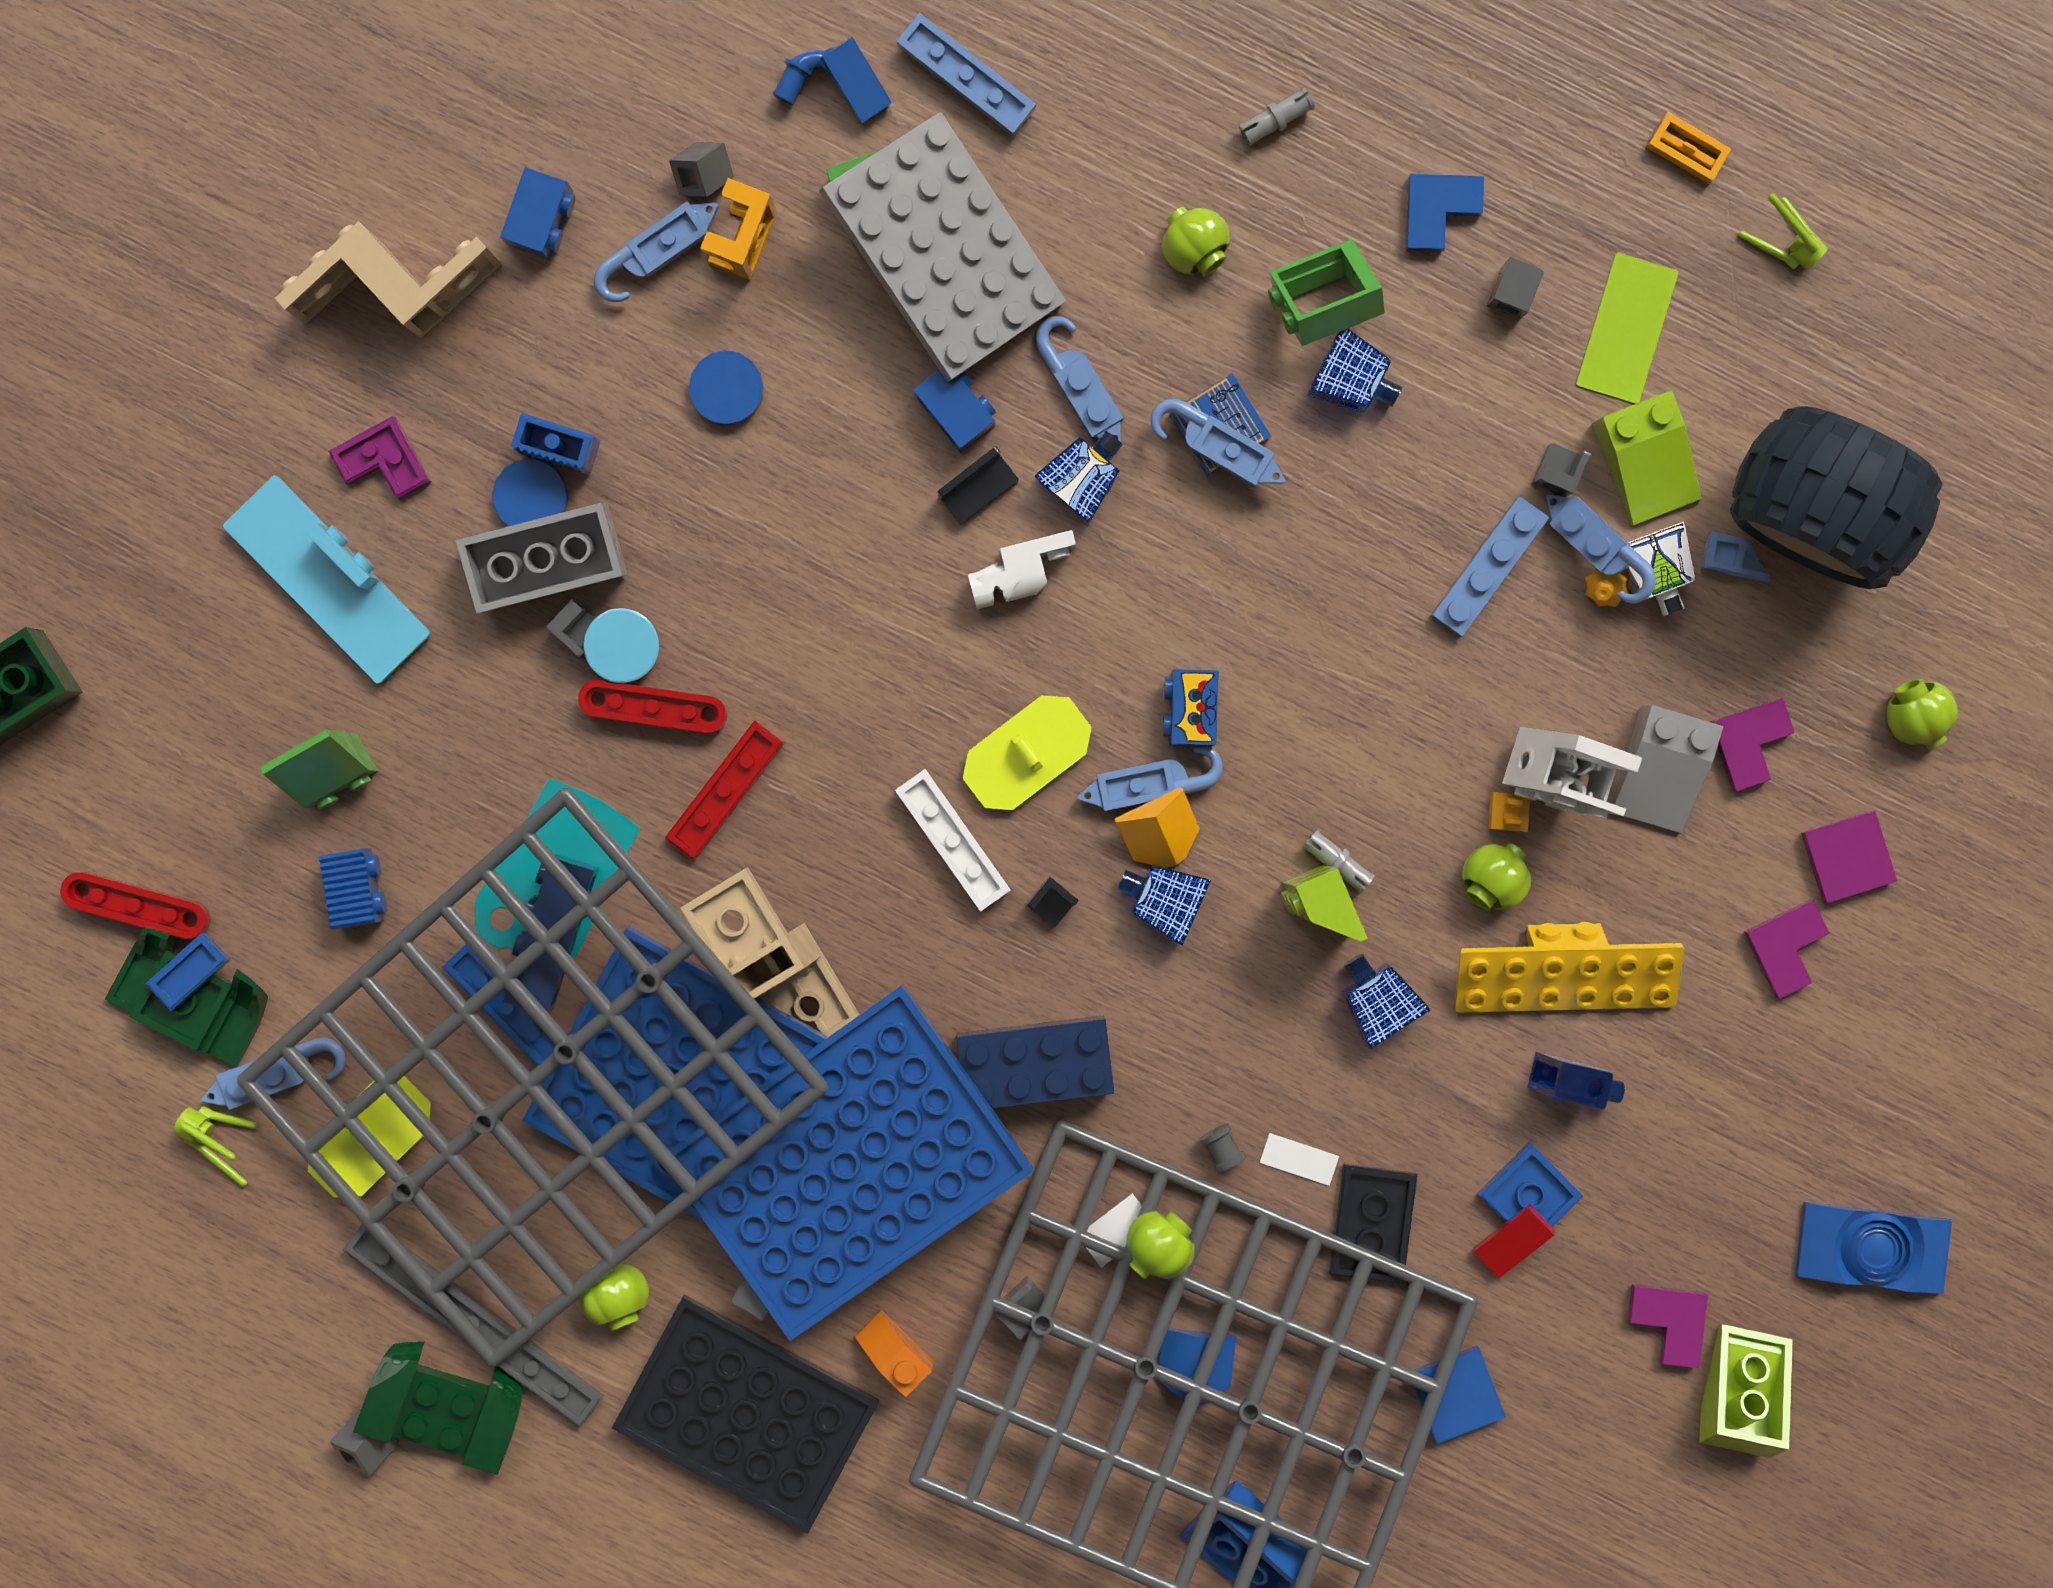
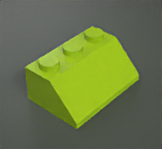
M1321 865L1282 882L1286 891L1280 894L1289 913L1292 912L1293 915L1296 914L1300 918L1360 942L1368 939L1338 868Z

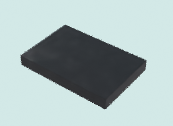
M1343 1163L1334 1235L1406 1265L1418 1174L1415 1172ZM1332 1251L1329 1274L1353 1277L1358 1261ZM1373 1267L1368 1280L1404 1284L1403 1280Z

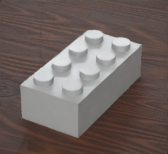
M601 502L455 540L476 614L627 574L608 502Z

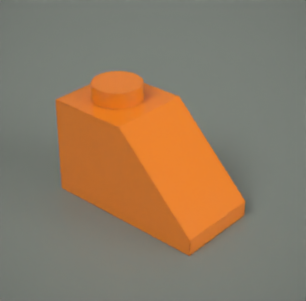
M881 1309L855 1335L856 1340L878 1371L905 1397L932 1372L933 1360Z

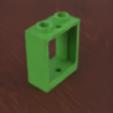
M1353 239L1270 271L1272 288L1268 289V295L1271 304L1275 310L1281 309L1283 312L1281 316L1287 333L1289 335L1294 333L1301 346L1385 313L1382 287ZM1344 276L1347 277L1356 294L1306 314H1300L1292 297Z

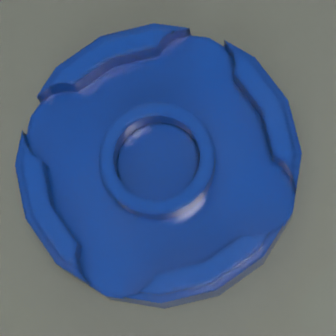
M727 350L711 353L699 361L691 373L689 391L692 403L704 418L714 424L736 425L745 422L756 413L763 399L764 387L761 373L752 360L741 353Z
M535 459L518 460L505 467L497 477L492 492L494 508L501 520L508 526L566 512L569 500L566 484L561 474L546 462Z

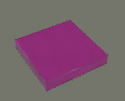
M1868 811L1801 833L1823 903H1830L1897 881L1876 811Z

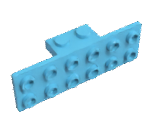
M272 476L223 524L224 529L375 683H383L431 636V631L372 572L375 568L374 565L360 552L354 554L345 545L349 540L333 525L328 527L280 477Z

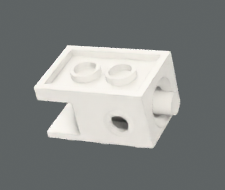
M1520 727L1502 783L1516 788L1514 792L1516 796L1533 801L1539 800L1545 802L1546 806L1561 811L1568 810L1582 815L1589 814L1602 819H1607L1609 813L1624 816L1625 808L1606 801L1616 769L1638 772L1642 757L1580 735ZM1588 774L1589 782L1585 787L1582 780Z

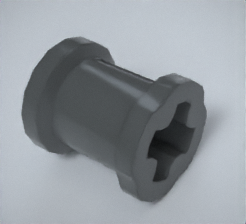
M1228 1123L1214 1128L1200 1138L1202 1145L1208 1146L1217 1162L1215 1165L1217 1172L1230 1169L1246 1158L1244 1151H1239L1229 1133L1231 1128Z

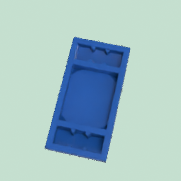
M1803 1202L1795 1275L1848 1285L1878 1286L1906 1292L1944 1293L1952 1220Z

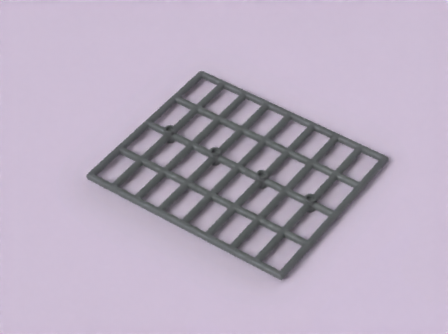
M569 788L559 790L237 1077V1083L490 1367H496L825 1095L829 1089V1085ZM564 807L567 808L618 867L612 875L590 894L587 893L536 834L542 826ZM523 843L577 904L549 930L544 927L494 870ZM481 880L488 885L536 940L509 965H506L454 906ZM628 880L683 941L658 963L650 964L600 907L605 900ZM441 916L495 976L467 1001L414 942L420 934ZM587 916L639 974L637 981L612 1003L558 942ZM401 951L455 1011L427 1036L373 977ZM545 953L554 960L599 1012L576 1034L567 1035L517 978ZM692 953L746 1013L744 1017L718 1039H715L666 983L667 975ZM361 987L414 1045V1048L387 1071L334 1012ZM504 988L509 991L556 1045L554 1052L530 1073L477 1014L480 1009ZM654 992L704 1049L676 1074L667 1067L622 1015L646 993ZM321 1022L375 1081L348 1105L345 1104L295 1047ZM464 1023L517 1082L512 1089L495 1103L486 1104L437 1049L441 1043ZM608 1025L612 1026L663 1084L634 1110L583 1053L585 1045ZM756 1026L810 1086L780 1112L727 1052L728 1049ZM282 1057L335 1115L334 1118L309 1139L305 1137L256 1082L262 1074ZM424 1058L475 1114L472 1123L450 1142L397 1083ZM714 1061L768 1121L739 1146L733 1142L685 1087ZM572 1063L621 1118V1121L593 1144L540 1085L563 1064ZM384 1093L437 1151L434 1156L416 1171L407 1173L358 1118L364 1110ZM527 1095L531 1097L580 1153L575 1160L553 1178L549 1176L502 1122L504 1115ZM672 1097L678 1101L726 1156L697 1181L644 1122L645 1119ZM345 1127L395 1182L393 1191L371 1210L319 1152L325 1144ZM631 1131L684 1190L683 1193L656 1215L603 1157L606 1152ZM491 1132L540 1188L513 1212L508 1209L460 1154L481 1134ZM447 1163L500 1222L473 1246L422 1190L425 1182ZM590 1166L643 1224L641 1228L615 1249L562 1190ZM411 1200L460 1255L459 1258L434 1279L427 1274L381 1222L384 1217L402 1202H409ZM549 1200L553 1202L602 1258L600 1262L576 1282L570 1279L522 1224ZM509 1234L512 1235L562 1292L535 1316L482 1258ZM469 1268L477 1274L522 1325L495 1349L443 1292L447 1286Z
M1059 1120L1054 1125L911 1471L909 1483L915 1488L1149 1588H1189V1583L1218 1511L1256 1527L1232 1588H1249L1270 1533L1308 1549L1293 1588H1310L1322 1556L1360 1571L1354 1588H1371L1478 1305V1298L1472 1293L1067 1121ZM1065 1137L1103 1153L1074 1225L1036 1210ZM1116 1159L1154 1174L1138 1216L1156 1211L1167 1181L1205 1196L1192 1228L1193 1231L1189 1236V1239L1195 1244L1192 1264L1180 1276L1170 1279L1159 1278L1170 1283V1286L1144 1351L1140 1356L1103 1341L1131 1273L1132 1267L1129 1264L1133 1258L1127 1245L1122 1247L1087 1232ZM1218 1203L1256 1218L1228 1291L1190 1276ZM1030 1224L1067 1239L1038 1312L1031 1311L1000 1297ZM1270 1224L1307 1239L1279 1313L1241 1297ZM1081 1246L1119 1261L1089 1335L1052 1319ZM1321 1246L1358 1261L1330 1335L1293 1319ZM1372 1267L1410 1283L1382 1357L1344 1341ZM1184 1289L1222 1305L1193 1379L1156 1363L1157 1356ZM1423 1290L1461 1305L1434 1378L1396 1363ZM994 1311L1031 1327L1002 1401L963 1386ZM1236 1311L1273 1327L1246 1398L1242 1400L1207 1386ZM1287 1333L1325 1349L1296 1423L1261 1409L1259 1406ZM1047 1334L1083 1349L1053 1424L1015 1408L1043 1338ZM1097 1355L1134 1371V1376L1105 1446L1067 1430ZM1338 1355L1376 1371L1348 1443H1341L1310 1429ZM1390 1377L1428 1393L1400 1467L1369 1455L1363 1450ZM1149 1379L1157 1380L1187 1393L1158 1468L1119 1452ZM957 1400L995 1416L965 1491L927 1476ZM1200 1400L1232 1412L1238 1417L1210 1490L1172 1475ZM1009 1422L1047 1438L1017 1514L979 1498ZM1254 1423L1290 1437L1262 1512L1223 1497L1251 1424ZM1061 1444L1099 1460L1069 1536L1031 1520ZM1304 1444L1338 1457L1341 1461L1314 1535L1276 1519ZM1113 1466L1151 1482L1122 1558L1084 1543ZM1360 1467L1394 1481L1366 1557L1328 1541L1355 1469ZM1165 1489L1203 1504L1174 1581L1136 1565Z

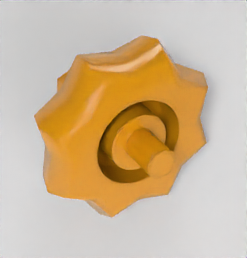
M1595 567L1592 573L1585 576L1587 585L1585 595L1594 600L1598 607L1606 605L1617 607L1621 601L1618 593L1623 591L1630 594L1627 586L1629 576L1622 572L1617 575H1607Z

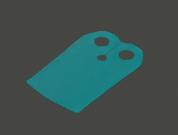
M549 778L525 821L559 790L569 788L622 849L628 853L641 829L600 799ZM566 807L560 810L536 832L538 837L554 855H562L599 867L592 891L618 869L616 864ZM523 843L494 870L526 906L530 897L538 896L541 884L535 883L541 863ZM485 883L475 902L477 933L498 949L503 947L513 949L518 934H521L522 930L526 931V929L514 915L513 924L509 929L499 931L492 927L490 923L491 913L499 907H507ZM588 916L581 922L571 953L572 958L580 951L593 922Z

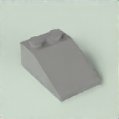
M1654 705L1641 706L1627 751L1642 757L1638 772L1621 771L1612 804L1626 809L1624 817L1682 833L1713 763L1723 726Z

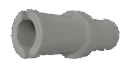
M1303 87L1277 104L1271 102L1266 105L1267 110L1239 124L1243 138L1247 137V144L1252 146L1255 142L1277 129L1279 132L1285 130L1289 122L1315 109L1311 96H1306L1308 91Z
M1316 830L1302 847L1324 865L1338 868L1342 879L1356 889L1359 894L1366 889V885H1369L1375 877L1374 874H1371L1349 856L1351 852L1346 848L1343 850L1338 848L1323 836L1319 830Z

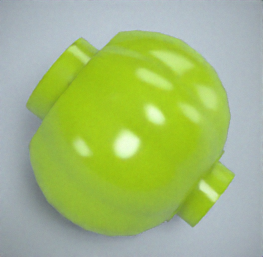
M1181 207L1167 218L1169 227L1162 239V251L1166 261L1172 268L1184 274L1195 275L1201 272L1203 276H1206L1225 262L1227 257L1224 253L1230 245V231L1227 223L1218 213L1205 208H1195L1187 211L1185 207Z
M1922 678L1913 679L1898 686L1894 690L1896 696L1889 700L1886 709V720L1892 734L1903 743L1909 745L1924 744L1927 749L1935 748L1947 741L1946 734L1955 726L1958 719V706L1952 692L1938 682H1924Z
M1508 843L1506 847L1489 844L1475 849L1467 857L1462 868V880L1467 887L1466 896L1475 905L1486 911H1489L1492 907L1497 910H1504L1521 903L1531 887V874L1524 862L1526 854L1519 847Z
M1157 1211L1147 1212L1138 1216L1130 1225L1126 1236V1245L1133 1258L1129 1265L1144 1279H1147L1150 1274L1163 1279L1180 1276L1189 1268L1194 1258L1195 1244L1188 1238L1193 1230L1172 1211H1169L1165 1217Z
M620 1264L579 1298L580 1308L589 1321L598 1326L608 1323L612 1331L639 1320L636 1311L646 1306L649 1287L644 1275L637 1268L628 1264Z

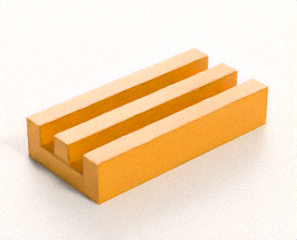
M1669 112L1664 115L1659 127L1646 146L1649 150L1707 184H1710L1715 179L1731 151V148ZM1667 127H1670L1671 129L1677 131L1678 133L1682 134L1688 139L1694 141L1700 146L1716 154L1718 156L1717 159H1713L1712 157L1698 150L1695 146L1691 145L1690 143L1684 142L1683 140L1679 139L1673 134L1667 132ZM1660 139L1663 140V141H1665L1666 143L1670 144L1671 146L1677 148L1678 150L1682 151L1683 153L1689 155L1690 157L1694 158L1695 160L1699 161L1700 163L1706 165L1707 167H1709V168H1711V169L1708 170L1707 168L1703 167L1702 165L1698 164L1697 162H1695V161L1691 160L1690 158L1686 157L1685 155L1679 153L1678 151L1674 150L1673 148L1669 147L1668 145L1662 143V142L1660 141Z

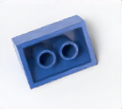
M1238 1480L1227 1486L1223 1497L1262 1512L1264 1504L1253 1495L1249 1488L1243 1486ZM1201 1511L1179 1535L1188 1544ZM1218 1511L1201 1556L1234 1585L1256 1527ZM1277 1514L1276 1519L1282 1521ZM1270 1533L1249 1588H1293L1308 1549Z

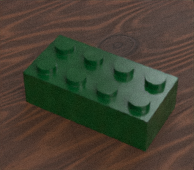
M24 627L0 643V745L83 693L43 630Z

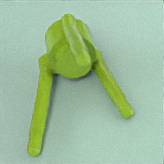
M1770 194L1768 196L1769 201L1798 234L1787 246L1792 252L1788 254L1745 231H1740L1738 236L1783 260L1792 269H1795L1800 264L1805 270H1808L1821 259L1828 250V247L1809 228L1786 197H1782L1779 200L1775 194Z
M202 1106L199 1111L191 1107L185 1109L177 1119L173 1133L183 1138L184 1143L199 1151L240 1186H246L247 1181L209 1149L211 1148L231 1161L236 1158L234 1153L210 1138L214 1130V1124L210 1123V1120L255 1129L257 1123L215 1112L205 1106Z

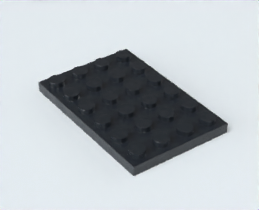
M684 1294L612 1429L808 1534L874 1413L879 1399Z

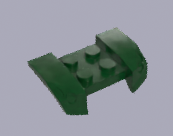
M144 927L105 1000L128 1011L131 1018L195 1051L211 1054L234 1067H238L261 1024L268 1000L265 991L249 976L237 969L232 982L215 974L175 1011H170L145 983L178 955L173 952L178 938L172 937L171 934Z
M425 1342L393 1344L383 1356L376 1370L353 1433L387 1443L390 1442L393 1436L463 1457L462 1465L498 1475L516 1426L522 1402L521 1383L498 1366L494 1368L489 1385L418 1364Z

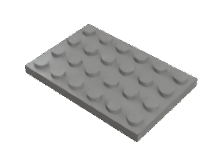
M942 112L934 115L823 186L819 191L947 382L1066 302V299Z

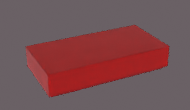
M1529 1203L1474 1247V1253L1498 1278H1501L1555 1236V1229Z

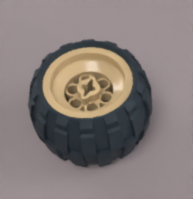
M1799 406L1783 411L1779 420L1770 422L1753 441L1738 469L1732 490V497L1735 500L1730 507V513L1739 528L1777 553L1837 581L1871 590L1887 587L1892 576H1900L1917 557L1934 526L1941 501L1937 498V495L1943 484L1937 471L1928 461L1887 435L1830 411Z

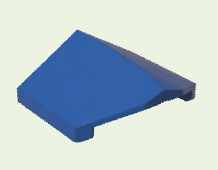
M1169 1328L1160 1349L1159 1365L1193 1379L1211 1333ZM1226 1334L1207 1382V1386L1221 1392L1231 1387L1236 1335ZM1164 1384L1184 1402L1187 1393ZM1200 1400L1199 1404H1205L1206 1401Z

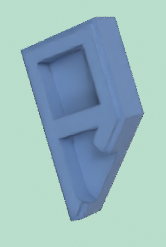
M1713 531L1708 533L1701 569L1764 583L1771 582L1772 578L1769 571H1766L1755 554L1756 551L1748 539Z

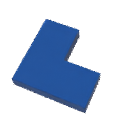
M1410 174L1408 177L1406 250L1443 252L1445 249L1446 215L1481 216L1483 214L1484 176Z

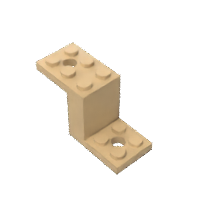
M358 221L354 225L344 227L337 234L336 242L326 251L321 250L309 260V267L298 277L293 276L286 280L280 288L281 293L275 299L286 311L307 324L353 280L359 277L407 329L421 339L502 263L475 237L472 241L466 240L454 250V257L444 267L440 265L434 268L426 276V283L422 286L383 243Z
M748 867L680 908L693 930L753 998L760 996L763 1001L828 1037L860 1015L805 923L787 933ZM736 910L741 913L744 919L741 930L732 931L725 925L724 917L727 911ZM812 996L816 998L820 1005L817 1015L809 1016L802 1011L800 1003L803 997Z

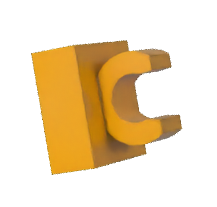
M1491 792L1488 829L1528 832L1530 800L1511 793Z

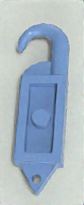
M687 201L627 242L625 247L607 258L597 268L594 276V285L598 294L603 299L613 303L628 299L630 297L629 292L615 294L608 289L606 284L608 277L623 266L630 273L641 278L650 277L704 240L719 209L718 203L690 205ZM708 208L713 209L711 213H707Z
M1053 316L1047 318L1039 325L1036 331L1035 342L1038 351L1091 439L1096 437L1102 440L1109 432L1120 441L1116 449H1120L1121 421L1124 417L1088 358L1081 351L1069 350L1058 354L1049 340V332L1052 328L1063 326L1070 332H1075L1076 326L1065 317Z
M1178 399L1164 400L1152 411L1150 418L1151 428L1154 434L1161 440H1166L1167 435L1161 429L1160 420L1164 414L1173 412L1189 421L1185 440L1190 450L1253 487L1256 484L1285 483L1286 480L1273 459L1274 452L1211 415L1208 416ZM1277 474L1279 479H1273L1272 475Z
M1546 495L1552 517L1550 525L1600 572L1607 575H1617L1630 566L1641 576L1643 581L1641 590L1635 594H1627L1620 591L1618 593L1620 599L1634 604L1644 601L1651 595L1656 584L1655 571L1619 533L1579 497L1566 498Z
M1195 746L1193 749L1195 753L1204 754L1211 761V769L1207 774L1188 778L1183 766L1176 760L1169 759L1096 775L1097 779L1079 794L1077 799L1101 806L1104 811L1149 802L1179 787H1182L1185 794L1205 790L1214 786L1220 779L1223 771L1222 760L1213 748ZM1086 792L1091 793L1090 799L1084 797Z
M326 1037L315 1038L295 1046L308 1062L309 1056L324 1051L330 1052L335 1057V1067L326 1075L328 1080L338 1077L344 1070L346 1063L345 1052L342 1046L335 1040ZM282 1057L262 1074L256 1082L268 1095L303 1083L304 1080ZM253 1062L216 1075L217 1080L201 1098V1101L225 1105L229 1110L252 1102L251 1098L238 1085L237 1077ZM211 1093L214 1094V1096H215L214 1099H212V1098L210 1097V1094H211Z

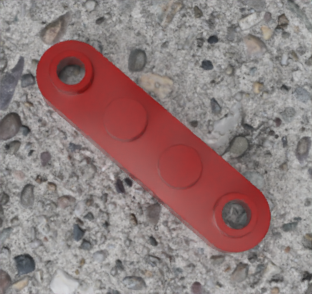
M603 680L587 682L580 689L578 695L581 709L589 716L702 733H715L723 728L728 717L724 703L718 698L707 695ZM598 692H602L605 695V702L601 706H596L593 702V697ZM707 708L714 709L716 713L715 719L711 722H706L703 719V712Z
M76 872L68 875L63 880L60 888L62 900L73 909L143 928L166 932L172 936L184 939L198 937L202 932L205 933L210 925V913L199 902L90 872ZM82 884H86L89 887V894L86 897L80 893ZM190 913L195 914L197 917V922L194 926L189 925L187 922V916Z

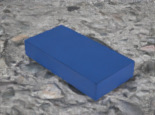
M853 37L848 38L820 57V60L859 123L865 122L892 103Z
M202 932L145 984L170 1011H175L231 959L207 933Z

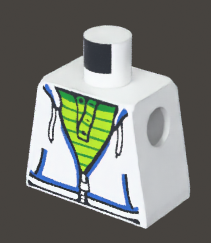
M1684 522L1628 542L1655 571V588L1648 598L1656 596L1663 616L1684 609L1677 587L1695 580ZM1629 566L1622 573L1629 576L1628 587L1632 594H1635L1641 590L1643 581L1641 576Z

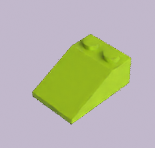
M1672 390L1603 416L1592 423L1631 526L1702 499L1686 425Z
M1723 1324L1719 1326L1701 1404L1699 1443L1767 1458L1789 1450L1792 1339Z

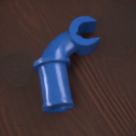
M833 48L825 51H806L792 59H786L784 63L787 66L772 95L793 106L806 77H811L812 70L822 69L825 74L830 76L820 57Z

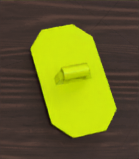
M1041 695L968 751L963 780L985 808L1014 810L1086 755L1092 727L1069 697Z
M405 1076L397 1082L398 1085L430 1119L431 1102ZM386 1093L358 1116L361 1122L396 1161L423 1137ZM346 1127L319 1150L321 1155L358 1196H363L386 1173ZM308 1164V1172L334 1198H338V1196L333 1192V1190Z

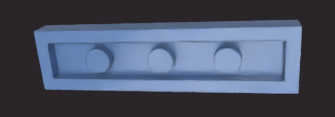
M920 12L896 41L900 49L1012 137L1015 136L1036 109V104Z
M1521 496L1516 497L1430 616L1458 637H1463L1549 517Z

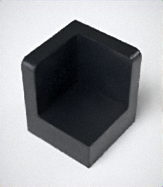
M1049 875L1026 903V906L1034 910L1055 928L1079 900Z

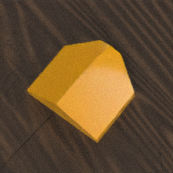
M1182 787L1114 819L1133 861L1163 868L1178 865L1186 859L1200 829Z

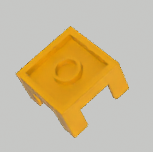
M727 178L722 195L727 199L733 200L730 207L731 214L743 218L738 226L735 241L712 232H707L700 249L703 253L710 255L707 261L709 265L751 281L777 210L770 194Z

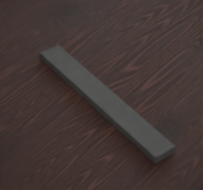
M361 1224L343 1248V1251L469 1344L374 1236ZM402 1244L432 1279L441 1273ZM452 1282L443 1290L494 1349L517 1331L516 1328L456 1283ZM530 1339L498 1365V1367L578 1427L582 1426L604 1396L603 1393Z

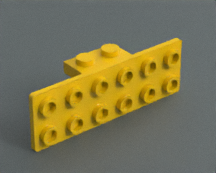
M1581 922L1578 924L1544 923L1541 925H1527L1526 940L1529 947L1462 948L1459 951L1454 1007L1456 1012L1465 1013L1672 1008L1676 1006L1685 950L1681 943L1609 945L1601 923Z

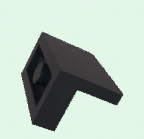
M995 446L940 488L937 494L961 526L1017 483L1019 478L1005 462L1000 450Z

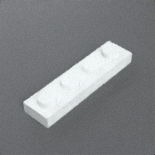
M926 769L895 790L980 912L1011 890Z

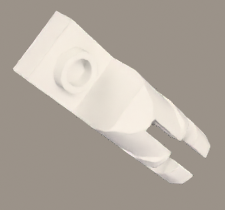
M1070 530L1000 548L1003 565L998 566L995 563L978 572L968 574L976 608L981 609L993 606V595L996 589L1003 594V599L1006 602L1037 595L1047 586L1041 557L1047 555L1048 560L1053 561L1070 556L1069 550L1076 546L1073 531Z

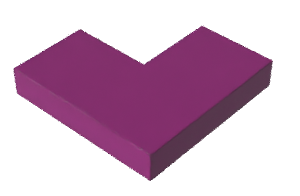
M395 416L387 418L328 451L342 478L348 485L380 469L395 497L400 500L432 482Z
M1783 698L1710 721L1711 723L1723 726L1718 748L1732 791H1739L1771 780L1760 744L1795 733Z
M1808 900L1744 931L1775 998L1778 999L1812 983L1797 949L1830 934L1814 900Z
M1632 1284L1628 1321L1634 1324L1664 1327L1660 1362L1667 1365L1700 1368L1708 1294L1705 1292Z

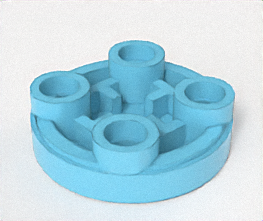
M612 609L600 614L589 625L584 637L585 657L590 667L600 677L616 683L632 682L646 675L658 659V634L652 623L644 615L630 609Z

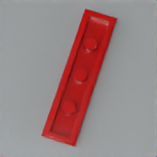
M754 720L664 838L690 858L696 860L785 742Z

